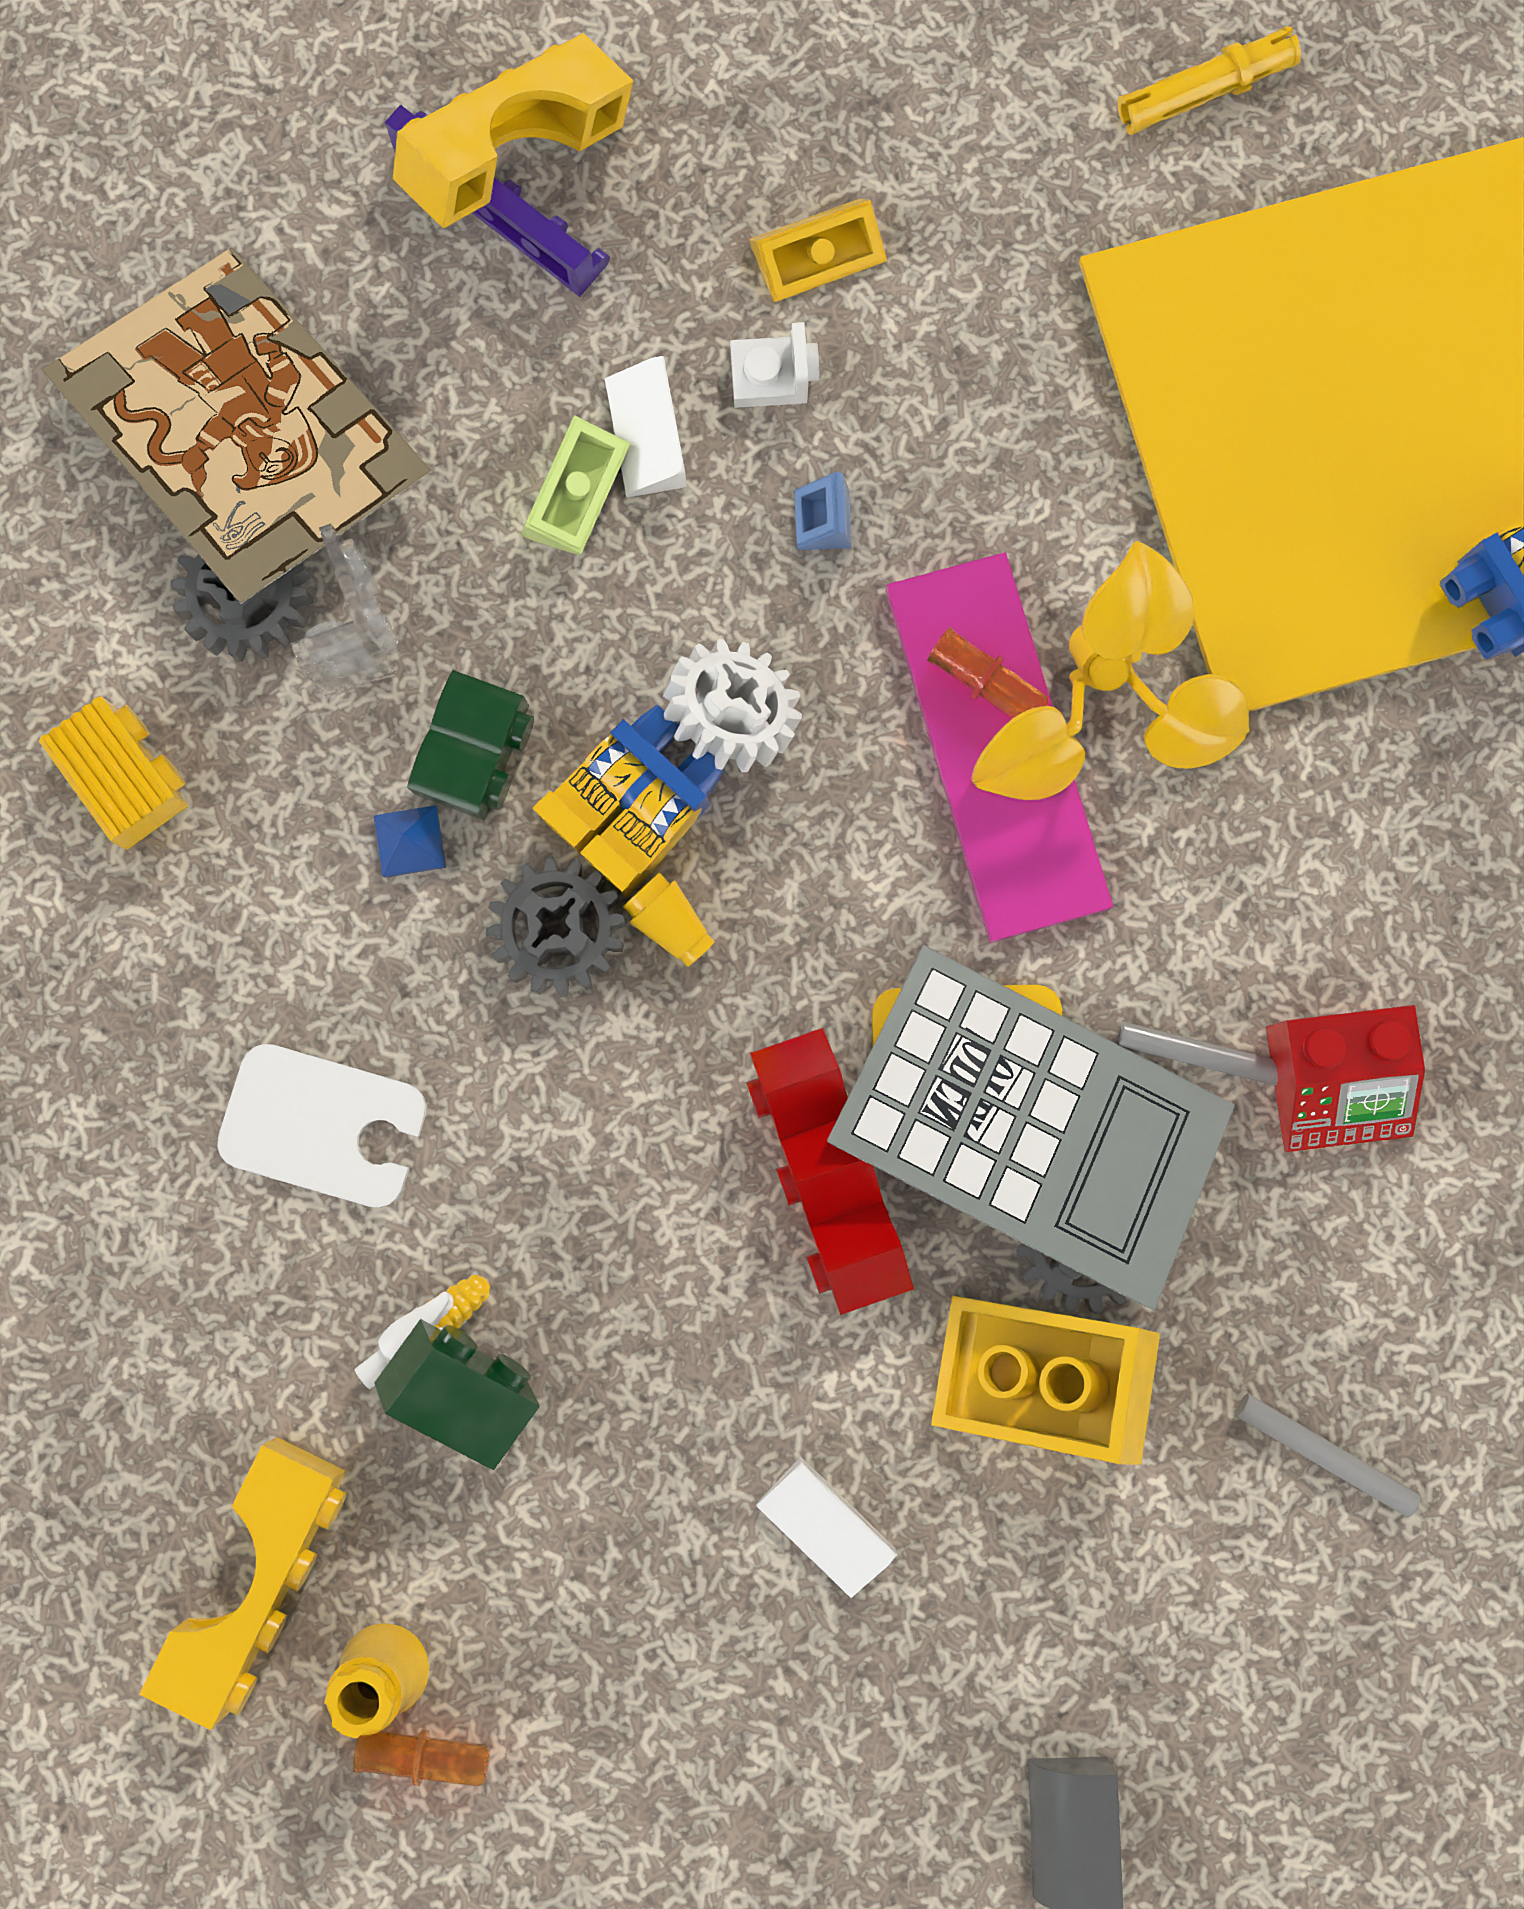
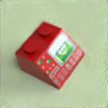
M1415 1005L1293 1019L1266 1026L1270 1058L1274 1060L1277 1068L1278 1082L1274 1087L1284 1152L1414 1136L1425 1075V1064Z

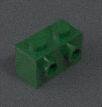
M420 1319L374 1382L384 1413L494 1471L540 1407L528 1383L530 1374L522 1365L504 1354H498L493 1359L477 1350V1344L460 1329L451 1325H445L440 1330Z

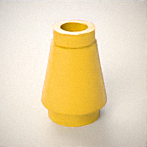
M660 872L622 906L632 917L628 923L675 958L680 959L686 967L693 964L715 943L707 933V929L677 882L673 880L669 883Z

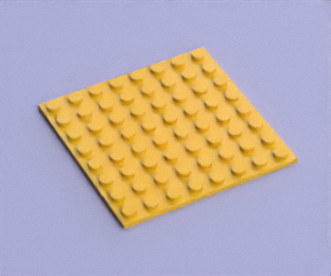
M1524 137L1080 256L1079 265L1173 564L1188 586L1195 607L1193 627L1208 674L1219 675L1234 682L1243 692L1248 703L1249 712L1477 649L1472 639L1471 630L1491 617L1479 598L1460 608L1452 605L1440 587V581L1458 566L1457 561L1480 541L1524 518Z

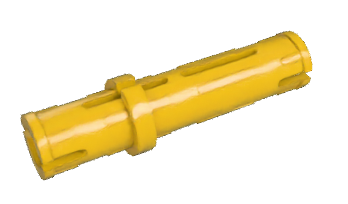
M1287 25L1268 34V36L1244 45L1235 42L1222 48V54L1209 61L1192 66L1159 80L1150 86L1118 97V112L1123 125L1131 122L1130 125L1126 126L1127 133L1134 135L1153 124L1191 110L1219 96H1224L1231 92L1236 96L1251 90L1252 83L1271 74L1299 65L1301 61V48L1297 35L1291 36L1293 29Z

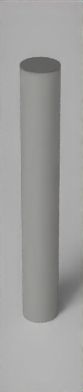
M1128 1022L1122 1023L1117 1044L1123 1048L1277 1085V1068L1274 1060L1271 1058Z
M1246 1394L1241 1400L1235 1412V1416L1407 1518L1412 1516L1418 1508L1421 1499L1418 1493L1250 1394Z

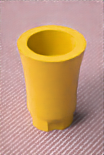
M381 1623L362 1629L346 1644L340 1657L339 1667L329 1680L324 1701L332 1718V1727L342 1735L358 1738L360 1735H371L380 1732L398 1714L408 1710L421 1697L428 1681L429 1662L422 1643L413 1633L398 1625ZM364 1682L371 1685L377 1693L369 1691L365 1687Z

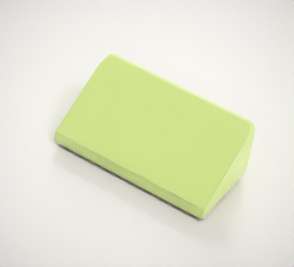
M574 415L520 535L532 541L580 556L631 443Z

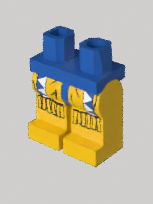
M1524 518L1498 533L1480 541L1458 560V566L1440 581V587L1452 605L1460 608L1479 598L1491 617L1471 630L1472 639L1485 659L1512 652L1514 657L1524 653Z
M655 705L644 713L632 725L622 719L610 732L611 735L603 740L554 792L550 790L532 808L548 826L576 852L582 855L590 865L602 873L604 878L627 899L684 836L696 819L710 807L708 795L713 791L725 772L724 768L722 770L716 769L715 757L709 752H706L699 759L694 758L692 752L678 768L662 755L675 740L674 735L679 724L665 720V711L659 705Z

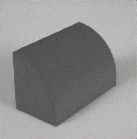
M1108 1758L1028 1759L1034 1899L1050 1909H1123L1118 1775Z

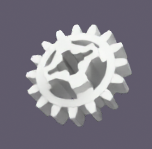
M717 639L711 653L703 645L698 644L694 647L689 659L681 656L663 693V697L670 701L664 712L665 720L680 721L674 738L677 742L686 741L691 738L696 743L692 754L694 758L699 759L706 752L715 755L716 769L722 770L728 759H734L741 772H748L755 759L766 767L771 764L777 752L784 753L795 735V728L802 718V713L793 709L801 696L799 691L784 689L783 686L790 676L787 670L773 672L768 668L772 655L765 653L757 660L750 656L749 643L742 642L737 652H730L724 639ZM696 686H697V688L699 689L697 695H696V692H695Z

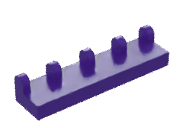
M400 104L385 121L394 152L396 150L397 131L401 130L412 119L427 116L425 112L419 111L414 115ZM494 177L490 203L472 212V214L581 297L608 265L610 256L600 248L591 254L589 250L566 233L568 224L559 216H554L550 220L519 197L521 194V187L511 179L502 184Z

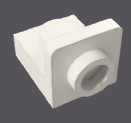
M804 322L792 323L791 337L730 340L734 408L807 403L808 382L819 381V353L817 343H806Z

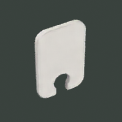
M262 1044L247 1052L241 1063L218 1135L217 1147L223 1160L235 1168L368 1207L380 1208L392 1204L399 1198L410 1167L393 1162L379 1165L367 1161L361 1154L359 1137L368 1124L378 1120L388 1121L394 1124L398 1131L419 1137L426 1116L427 1105L423 1094L418 1088L410 1084L280 1046Z

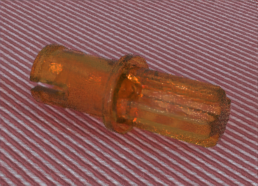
M952 627L945 631L928 656L927 661L929 663L935 664L973 691L971 698L977 700L981 696L1012 718L1032 708L1048 705L1049 699L1044 693L1002 665L1005 658L999 655L994 659L955 632L956 630Z
M424 1729L420 1731L419 1736L377 1732L371 1735H360L357 1738L353 1759V1772L411 1778L412 1785L420 1787L423 1780L479 1787L484 1785L488 1775L490 1749L485 1744L431 1738L430 1731Z

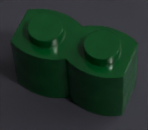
M452 670L438 700L430 729L416 756L407 788L414 795L485 821L490 808L499 810L507 797L512 775L506 773L505 768L513 749L522 752L532 732L534 716L527 714L529 704L525 697Z

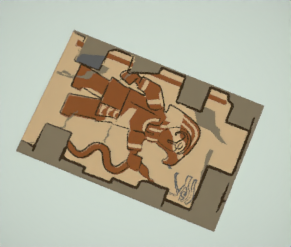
M232 247L42 369L240 604L432 472L427 464Z

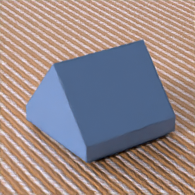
M834 472L795 489L797 549L852 548L849 488L843 473Z

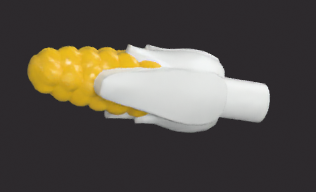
M472 1275L468 1279L460 1280L457 1285L450 1286L446 1292L440 1293L436 1298L429 1300L419 1308L416 1307L410 1313L392 1323L378 1339L377 1343L380 1349L354 1369L363 1384L368 1389L375 1386L374 1382L420 1319L440 1330L445 1325H451L458 1329L462 1327L465 1321L471 1318L473 1311L478 1310L482 1302L488 1299L490 1284L487 1279L479 1275Z

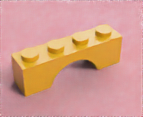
M581 33L561 45L555 44L550 46L540 56L516 69L509 68L503 71L495 80L470 93L459 94L448 105L423 118H415L409 121L401 130L397 131L392 179L444 229L490 203L498 158L495 151L497 147L511 140L534 137L554 140L580 152L623 127L634 80L589 37Z
M278 1437L261 1445L231 1506L247 1526L255 1547L256 1568L249 1593L239 1608L231 1613L213 1618H187L172 1629L139 1695L209 1730H212L229 1712L235 1715L241 1712L257 1681L256 1676L248 1673L259 1649L269 1653L286 1622L287 1615L278 1610L289 1588L299 1591L315 1563L317 1554L308 1550L319 1526L326 1530L331 1527L345 1501L347 1493L338 1489L346 1470Z

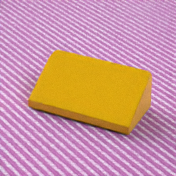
M857 199L749 239L773 302L786 299L887 261L871 200Z

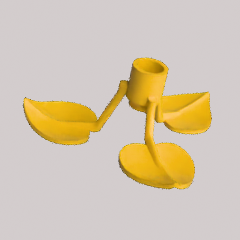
M1135 541L1120 565L1101 584L1089 600L1084 611L1082 625L1072 633L1069 640V651L1078 667L1069 675L1073 685L1069 722L1066 724L1062 713L1051 706L1032 708L1013 718L993 737L978 758L971 776L972 782L977 788L1015 799L1040 800L1051 797L1069 786L1079 774L1085 761L1084 748L1080 741L1073 736L1082 728L1084 689L1086 685L1102 691H1112L1127 682L1153 712L1160 715L1147 727L1143 738L1151 755L1167 766L1189 769L1209 765L1230 754L1244 741L1246 734L1250 731L1248 703L1241 689L1228 678L1210 674L1191 678L1173 691L1168 705H1166L1151 692L1132 667V663H1137L1141 659L1142 652L1161 655L1173 651L1182 643L1193 625L1195 607L1190 590L1175 567L1161 554L1146 544Z

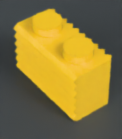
M99 696L94 698L91 704L84 705L81 711L75 712L69 719L63 720L59 726L52 728L48 734L42 735L38 741L109 840L128 850L189 806L178 791L186 782L164 754H160L154 759L142 742L150 733L127 704L118 709L105 698Z

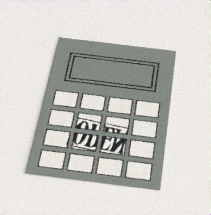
M923 945L827 1142L1155 1311L1235 1104Z

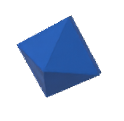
M436 805L374 815L381 869L384 878L446 868Z

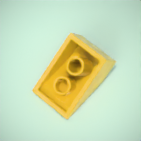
M952 1296L931 1425L1115 1464L1141 1465L1160 1333L1125 1325Z

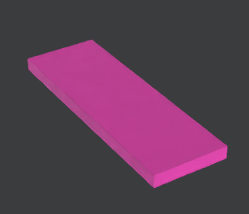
M1006 552L887 584L885 592L989 944L1112 909L1113 903L1075 779L1059 793L1040 800H1021L977 788L971 779L973 769L981 753L993 737L1009 721L1032 708L1042 706L1053 707Z

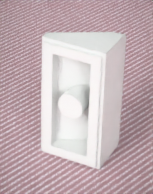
M664 356L650 358L605 378L615 436L631 443L621 464L626 498L687 487Z
M801 1456L756 1504L781 1531L851 1598L898 1556L896 1548Z

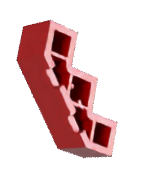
M823 1028L751 1052L750 1056L758 1078L748 1081L746 1084L758 1119L768 1115L771 1116L787 1165L777 1168L776 1171L788 1206L801 1203L818 1253L806 1258L818 1293L821 1294L831 1290L839 1313L843 1315L914 1290L904 1251L884 1204L874 1166L827 1142L848 1099L839 1065Z

